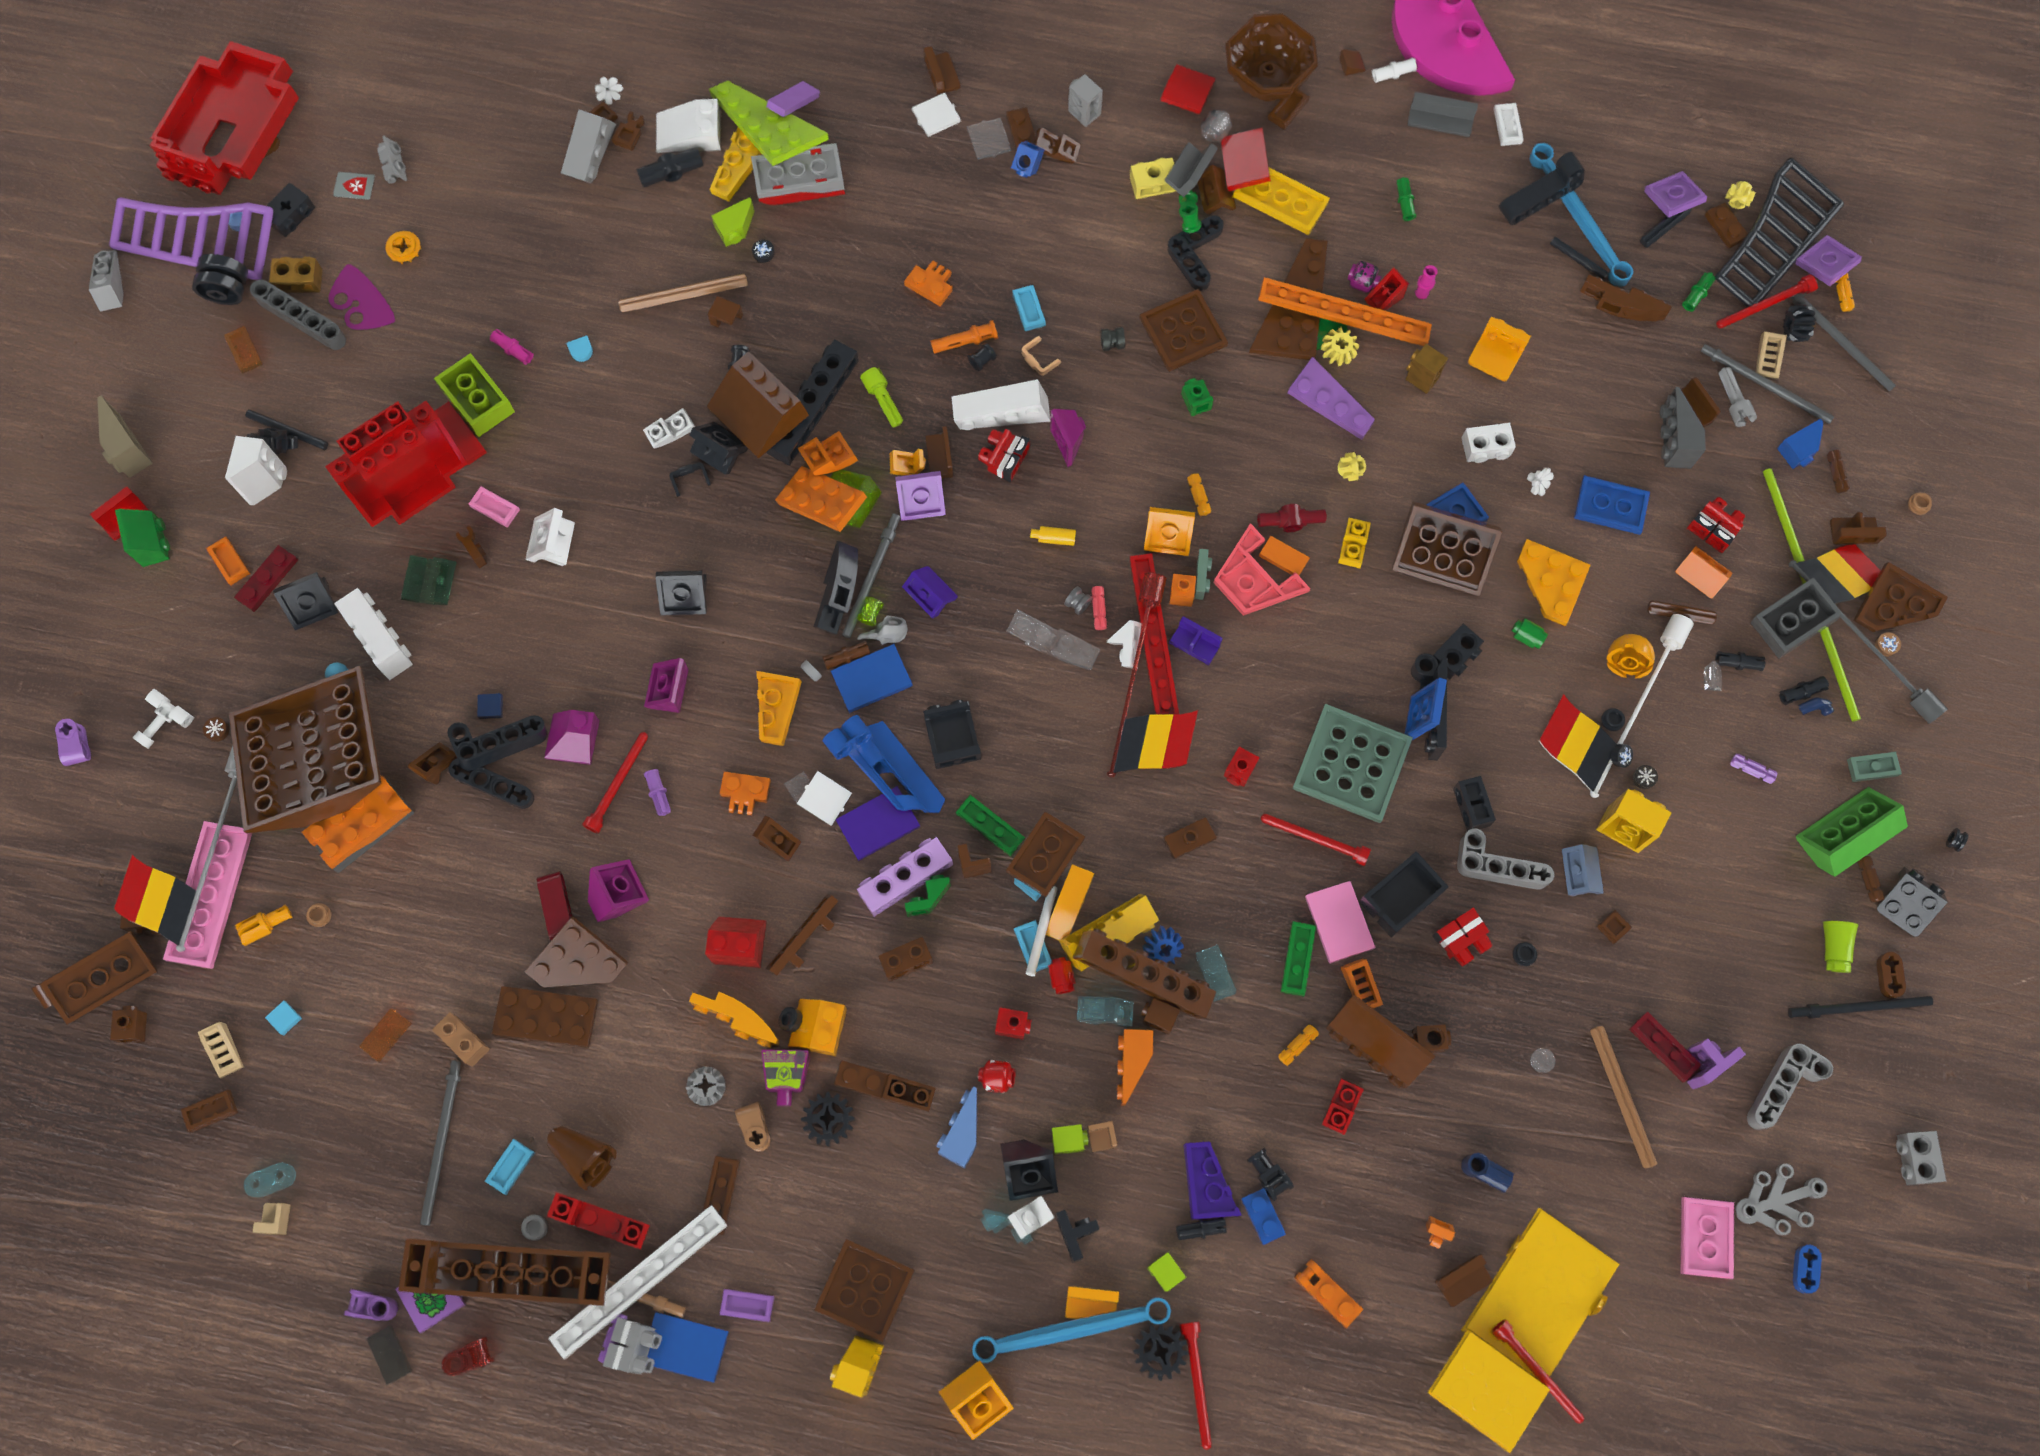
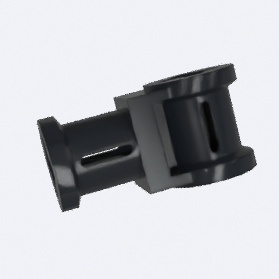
M1263 1148L1247 1159V1161L1252 1163L1260 1174L1257 1178L1272 1201H1276L1278 1195L1288 1188L1293 1189L1294 1185L1284 1170L1278 1164L1274 1165L1266 1154L1267 1150ZM1281 1182L1279 1186H1277L1275 1189L1273 1188L1276 1184Z

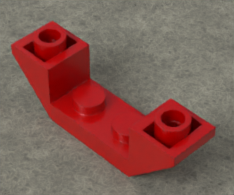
M557 1192L547 1214V1217L588 1230L640 1250L650 1227L646 1223Z

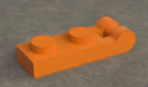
M1310 1259L1306 1263L1307 1267L1302 1273L1298 1272L1294 1279L1340 1324L1348 1328L1362 1312L1363 1308L1333 1281L1317 1263ZM1315 1274L1319 1280L1313 1286L1309 1280Z

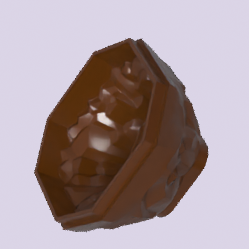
M1283 13L1253 15L1225 43L1228 73L1234 78V82L1240 85L1244 93H1249L1252 97L1266 102L1289 97L1308 80L1318 67L1314 36Z

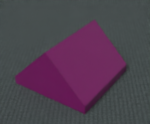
M677 658L653 663L644 707L680 713L689 671L684 659Z

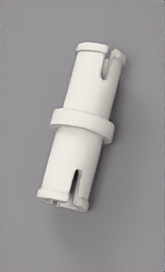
M1412 57L1398 63L1393 61L1388 66L1373 69V80L1375 83L1389 78L1397 79L1399 75L1414 72L1417 70L1416 61Z

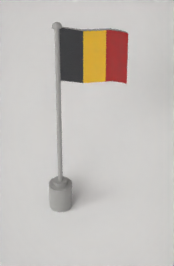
M233 745L225 767V772L229 773L228 777L232 778L197 890H194L174 876L147 866L132 855L114 907L117 913L130 922L155 931L176 944V950L179 952L186 949L184 944L237 782Z

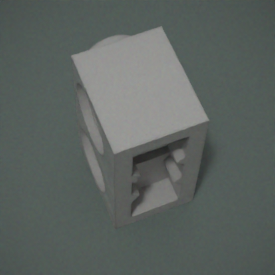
M1086 74L1079 79H1075L1070 84L1068 111L1085 127L1101 115L1103 90Z
M1937 1131L1897 1135L1896 1148L1901 1155L1903 1164L1901 1166V1174L1906 1180V1185L1946 1182ZM1914 1140L1920 1145L1919 1152L1913 1146ZM1919 1165L1924 1168V1177L1918 1172Z

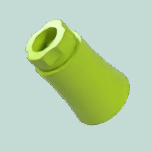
M1824 921L1826 971L1850 973L1858 924L1845 921Z

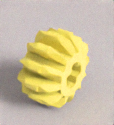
M1342 327L1337 332L1332 329L1329 335L1324 336L1321 350L1325 351L1323 358H1331L1329 360L1330 364L1336 361L1339 367L1343 362L1349 364L1351 359H1355L1357 356L1356 350L1359 348V344L1355 343L1357 336L1351 337L1350 330L1343 333Z

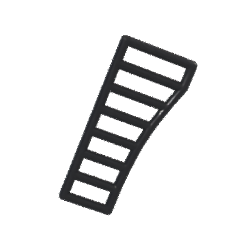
M1788 158L1775 173L1761 212L1753 227L1731 258L1715 275V279L1746 307L1764 300L1797 261V258L1805 252L1844 206V202L1794 158ZM1790 169L1796 172L1832 204V207L1827 212L1785 176ZM1780 184L1821 219L1815 226L1777 194ZM1773 203L1808 233L1803 241L1770 213ZM1765 221L1796 247L1791 255L1761 231ZM1755 238L1784 262L1778 270L1750 247ZM1744 254L1771 276L1766 284L1761 282L1738 262ZM1732 269L1759 291L1753 299L1726 277Z

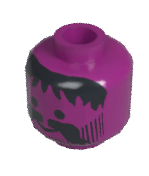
M1359 261L1357 264H1353L1347 280L1350 281L1352 288L1368 293L1372 287L1375 288L1379 284L1381 276L1378 275L1379 268L1365 261Z

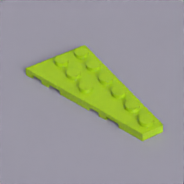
M725 81L709 89L711 97L717 99L718 105L772 166L829 140L827 132L792 114H788L785 117L780 116L766 107L768 101L730 81Z

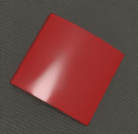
M1176 64L1160 101L1200 115L1216 78Z

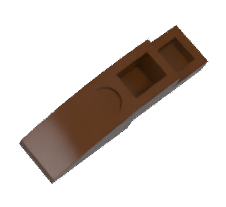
M1590 274L1580 290L1581 293L1599 301L1596 306L1597 309L1630 320L1662 321L1672 308L1665 301L1656 299L1643 290L1632 287L1630 292L1626 293L1621 288L1612 286L1601 278Z
M843 1060L839 1063L833 1085L850 1089L863 1095L926 1112L930 1111L936 1090L935 1087L892 1074H885Z

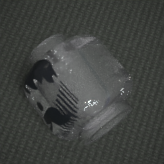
M1224 110L1210 111L1200 125L1201 134L1209 142H1220L1232 128L1229 114Z

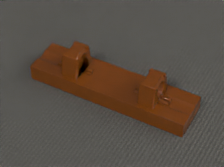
M827 894L766 969L776 976L788 962L799 969L804 960L795 953L818 925L826 931L831 930L835 923L827 917V914L836 905L838 900L832 895Z

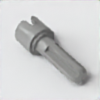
M1730 367L1722 368L1718 374L1731 402L1729 412L1735 426H1745V417L1754 422L1757 419V415L1751 401L1744 399Z

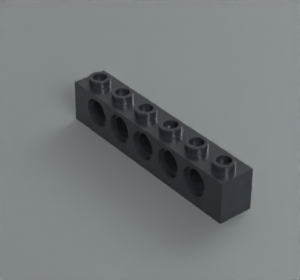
M835 339L831 345L826 346L822 359L819 363L816 362L814 364L810 377L802 382L799 389L800 392L796 396L803 404L809 416L788 433L792 435L789 439L782 438L767 451L768 455L788 466L791 465L799 453L798 448L805 444L859 362L856 350ZM831 365H838L836 368H829ZM820 382H826L824 386L817 385ZM809 399L815 400L811 404L805 403Z

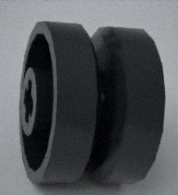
M220 254L201 255L198 258L197 274L194 275L192 290L203 299L218 304L235 305L242 302L244 294L243 285L246 284L248 276L246 266L233 258Z

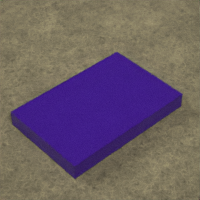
M898 786L891 789L895 795H902ZM884 794L835 819L858 861L920 828V824L912 810H897Z

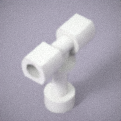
M153 689L146 696L145 700L157 708L154 711L157 717L143 733L138 730L132 738L149 749L154 743L151 738L165 721L171 723L174 720L186 728L191 724L194 717L178 705L176 707L170 703L171 700Z

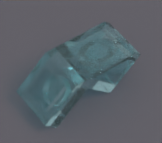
M1080 996L1078 997L1077 1021L1093 1025L1112 1023L1125 1027L1133 1026V1002L1116 997Z
M988 1209L982 1211L984 1217L980 1220L987 1232L992 1230L994 1234H997L1011 1225L1008 1219L1010 1215ZM1015 1228L1010 1230L1017 1243L1022 1241L1025 1246L1033 1241L1030 1234L1021 1239Z

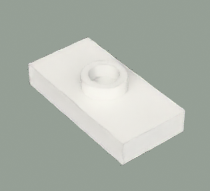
M1516 103L1495 105L1494 114L1501 146L1522 144L1524 139Z

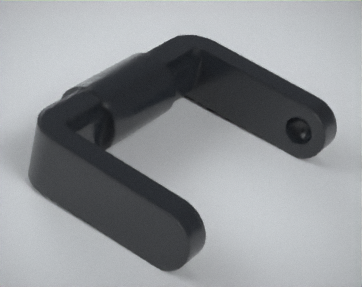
M700 462L678 468L679 470L673 471L669 475L677 497L680 494L674 478L691 474L696 470L702 469L707 485H711L704 465Z

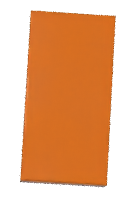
M226 536L206 548L230 586L251 574Z
M1270 536L1259 554V557L1291 575L1297 573L1299 576L1310 557L1273 536Z

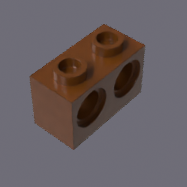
M923 936L878 956L889 982L933 963Z

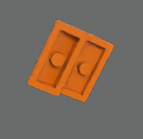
M839 431L821 443L815 437L798 448L815 476L841 470L858 461Z

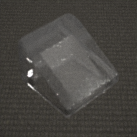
M1712 661L1704 668L1705 690H1722V669L1716 661Z

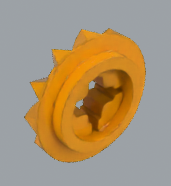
M396 232L386 242V253L394 262L397 261L401 264L406 261L412 262V259L418 257V252L421 250L420 240L412 232ZM406 243L408 248L402 253L400 248H403V245Z

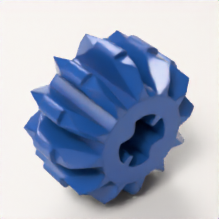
M1160 925L1159 932L1151 929L1152 936H1144V940L1147 943L1142 945V949L1148 954V958L1154 961L1155 959L1166 963L1170 961L1171 964L1175 965L1174 958L1182 957L1179 950L1184 948L1183 943L1180 942L1181 936L1179 933H1175L1171 927L1165 930L1164 926ZM1165 944L1166 947L1161 949L1160 946Z

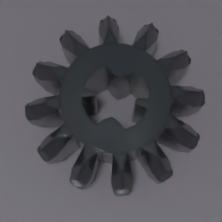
M1795 305L1790 306L1788 311L1785 312L1783 334L1787 335V341H1809L1810 337L1814 334V328H1816L1815 311L1812 307Z

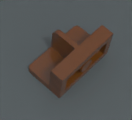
M1857 512L1851 518H1832L1830 520L1833 545L1878 544L1887 536L1886 527H1877L1876 518L1863 517L1862 512Z

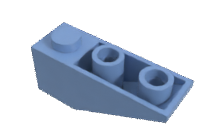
M974 1086L971 1092L966 1090L960 1101L963 1104L962 1109L959 1113L954 1112L948 1124L951 1126L948 1135L943 1134L937 1144V1147L940 1148L938 1152L940 1156L964 1169L976 1149L977 1088Z

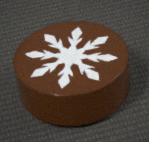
M213 717L205 722L203 733L211 741L219 742L227 737L229 726L223 719Z

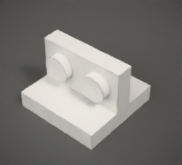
M556 508L535 517L525 560L536 562L544 559L560 566L566 565L575 522L562 518L563 511Z

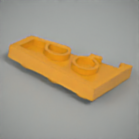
M756 671L758 679L757 696L759 699V739L763 743L784 746L802 681L799 678Z

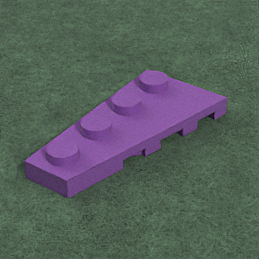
M1313 357L1288 390L1289 395L1361 440L1375 421Z

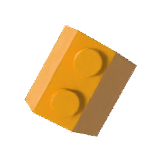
M799 999L797 1009L802 1013V1023L798 1030L791 1033L788 1046L836 1057L847 1011L845 1005L824 1000Z
M980 1360L939 1391L952 1414L972 1440L1014 1409Z

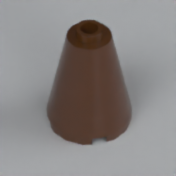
M564 1126L552 1129L547 1136L548 1148L578 1186L584 1190H588V1186L594 1188L602 1182L612 1169V1166L609 1165L611 1159L616 1160V1150L611 1145Z

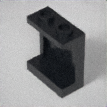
M956 700L951 702L950 705L943 707L941 705H933L923 711L936 769L981 760V751L975 733L969 701Z

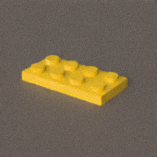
M1269 168L1270 182L1235 190L1234 198L1307 235L1312 231L1330 200L1329 197Z

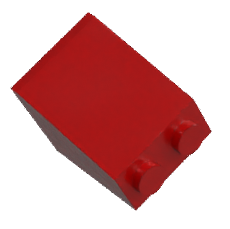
M719 916L708 929L706 956L716 965L761 968L767 921Z

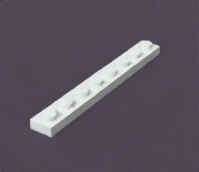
M711 1205L606 1291L605 1306H587L549 1337V1340L562 1358L566 1359L728 1225Z

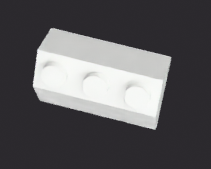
M236 436L225 479L249 505H256L281 488L283 480L287 477V468L263 439Z

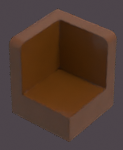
M718 296L708 312L710 324L718 328L721 322L732 325L736 317L739 319L743 317L741 305Z

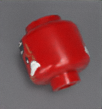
M988 1060L984 1068L980 1067L978 1081L982 1082L983 1088L987 1092L1006 1093L1009 1088L1014 1086L1015 1068H1012L1011 1064L1007 1061Z

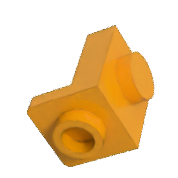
M917 449L914 453L898 450L890 452V474L901 476L919 474L925 468L926 459L923 457V449Z

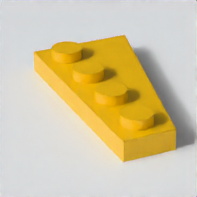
M739 127L731 137L732 143L729 150L725 151L723 164L719 166L710 187L713 195L728 202L753 170L751 157L762 155Z

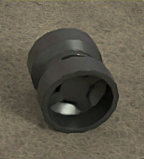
M1116 327L1114 330H1100L1103 351H1110L1114 347L1118 350L1125 349L1123 327Z

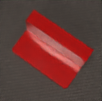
M127 486L90 514L114 541L121 537L115 510L149 511L138 496Z

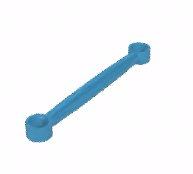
M1546 143L1535 145L1529 157L1531 165L1535 168L1543 169L1546 175L1556 169V165L1552 161L1554 155L1552 147ZM1542 152L1547 155L1548 159H1539L1535 153ZM1575 191L1563 196L1561 200L1610 269L1608 274L1609 282L1616 287L1627 285L1633 275L1632 266L1627 262L1619 261L1607 239ZM1614 270H1622L1626 273L1627 278L1617 277Z
M1155 1297L1150 1299L1146 1306L1057 1323L999 1339L981 1336L974 1342L972 1352L976 1360L988 1363L1000 1353L1081 1338L1147 1320L1154 1324H1162L1169 1319L1171 1308L1166 1300ZM1156 1301L1163 1302L1167 1308V1315L1162 1320H1155L1149 1315V1307ZM981 1340L990 1341L995 1348L993 1355L987 1359L980 1358L976 1353L977 1344Z

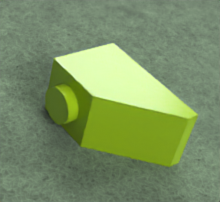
M750 197L712 215L714 227L726 247L731 244H737L746 237L754 215V207Z

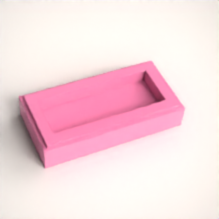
M480 486L468 503L471 508L507 528L520 510L518 506Z

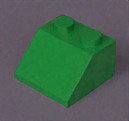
M115 510L123 548L129 556L142 567L170 559L168 554L170 544L167 538L164 537L163 531L166 530V527L161 517L158 518L152 511Z

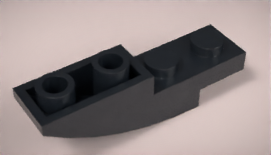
M841 541L836 542L823 582L827 586L813 627L831 634H837L843 614L849 611L858 569V548Z

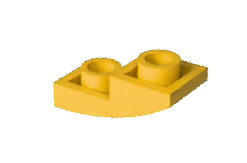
M1348 518L1338 561L1339 564L1361 568L1371 525L1370 522Z

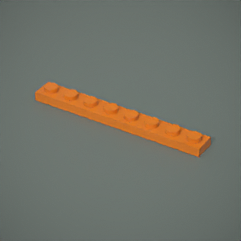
M1263 278L1258 301L1424 346L1429 342L1431 323L1273 279Z

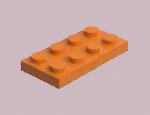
M801 466L775 501L782 507L841 532L867 496L863 491L825 475L815 476L810 469Z

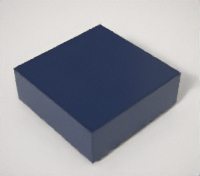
M501 693L478 695L477 717L479 719L503 718V695Z

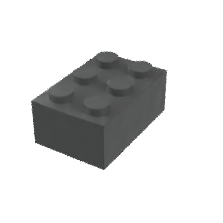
M1813 577L1756 615L1751 624L1778 659H1780L1836 622L1843 613Z

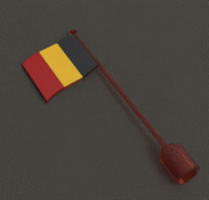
M1144 573L1138 600L1142 602V606L1146 607L1110 772H1107V775L1111 778L1115 777L1116 773L1136 769H1171L1187 765L1198 710L1185 714L1145 715L1126 719L1150 609H1155L1156 606L1161 605L1167 578L1157 573Z

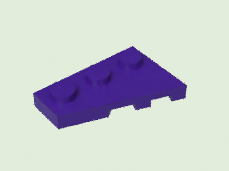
M1185 1143L1184 1154L1191 1220L1242 1216L1232 1198L1230 1187L1227 1186L1223 1177L1221 1166L1211 1143Z

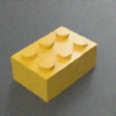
M1627 789L1608 806L1596 830L1639 853L1661 835L1672 812L1666 810L1663 804L1644 798L1641 792Z

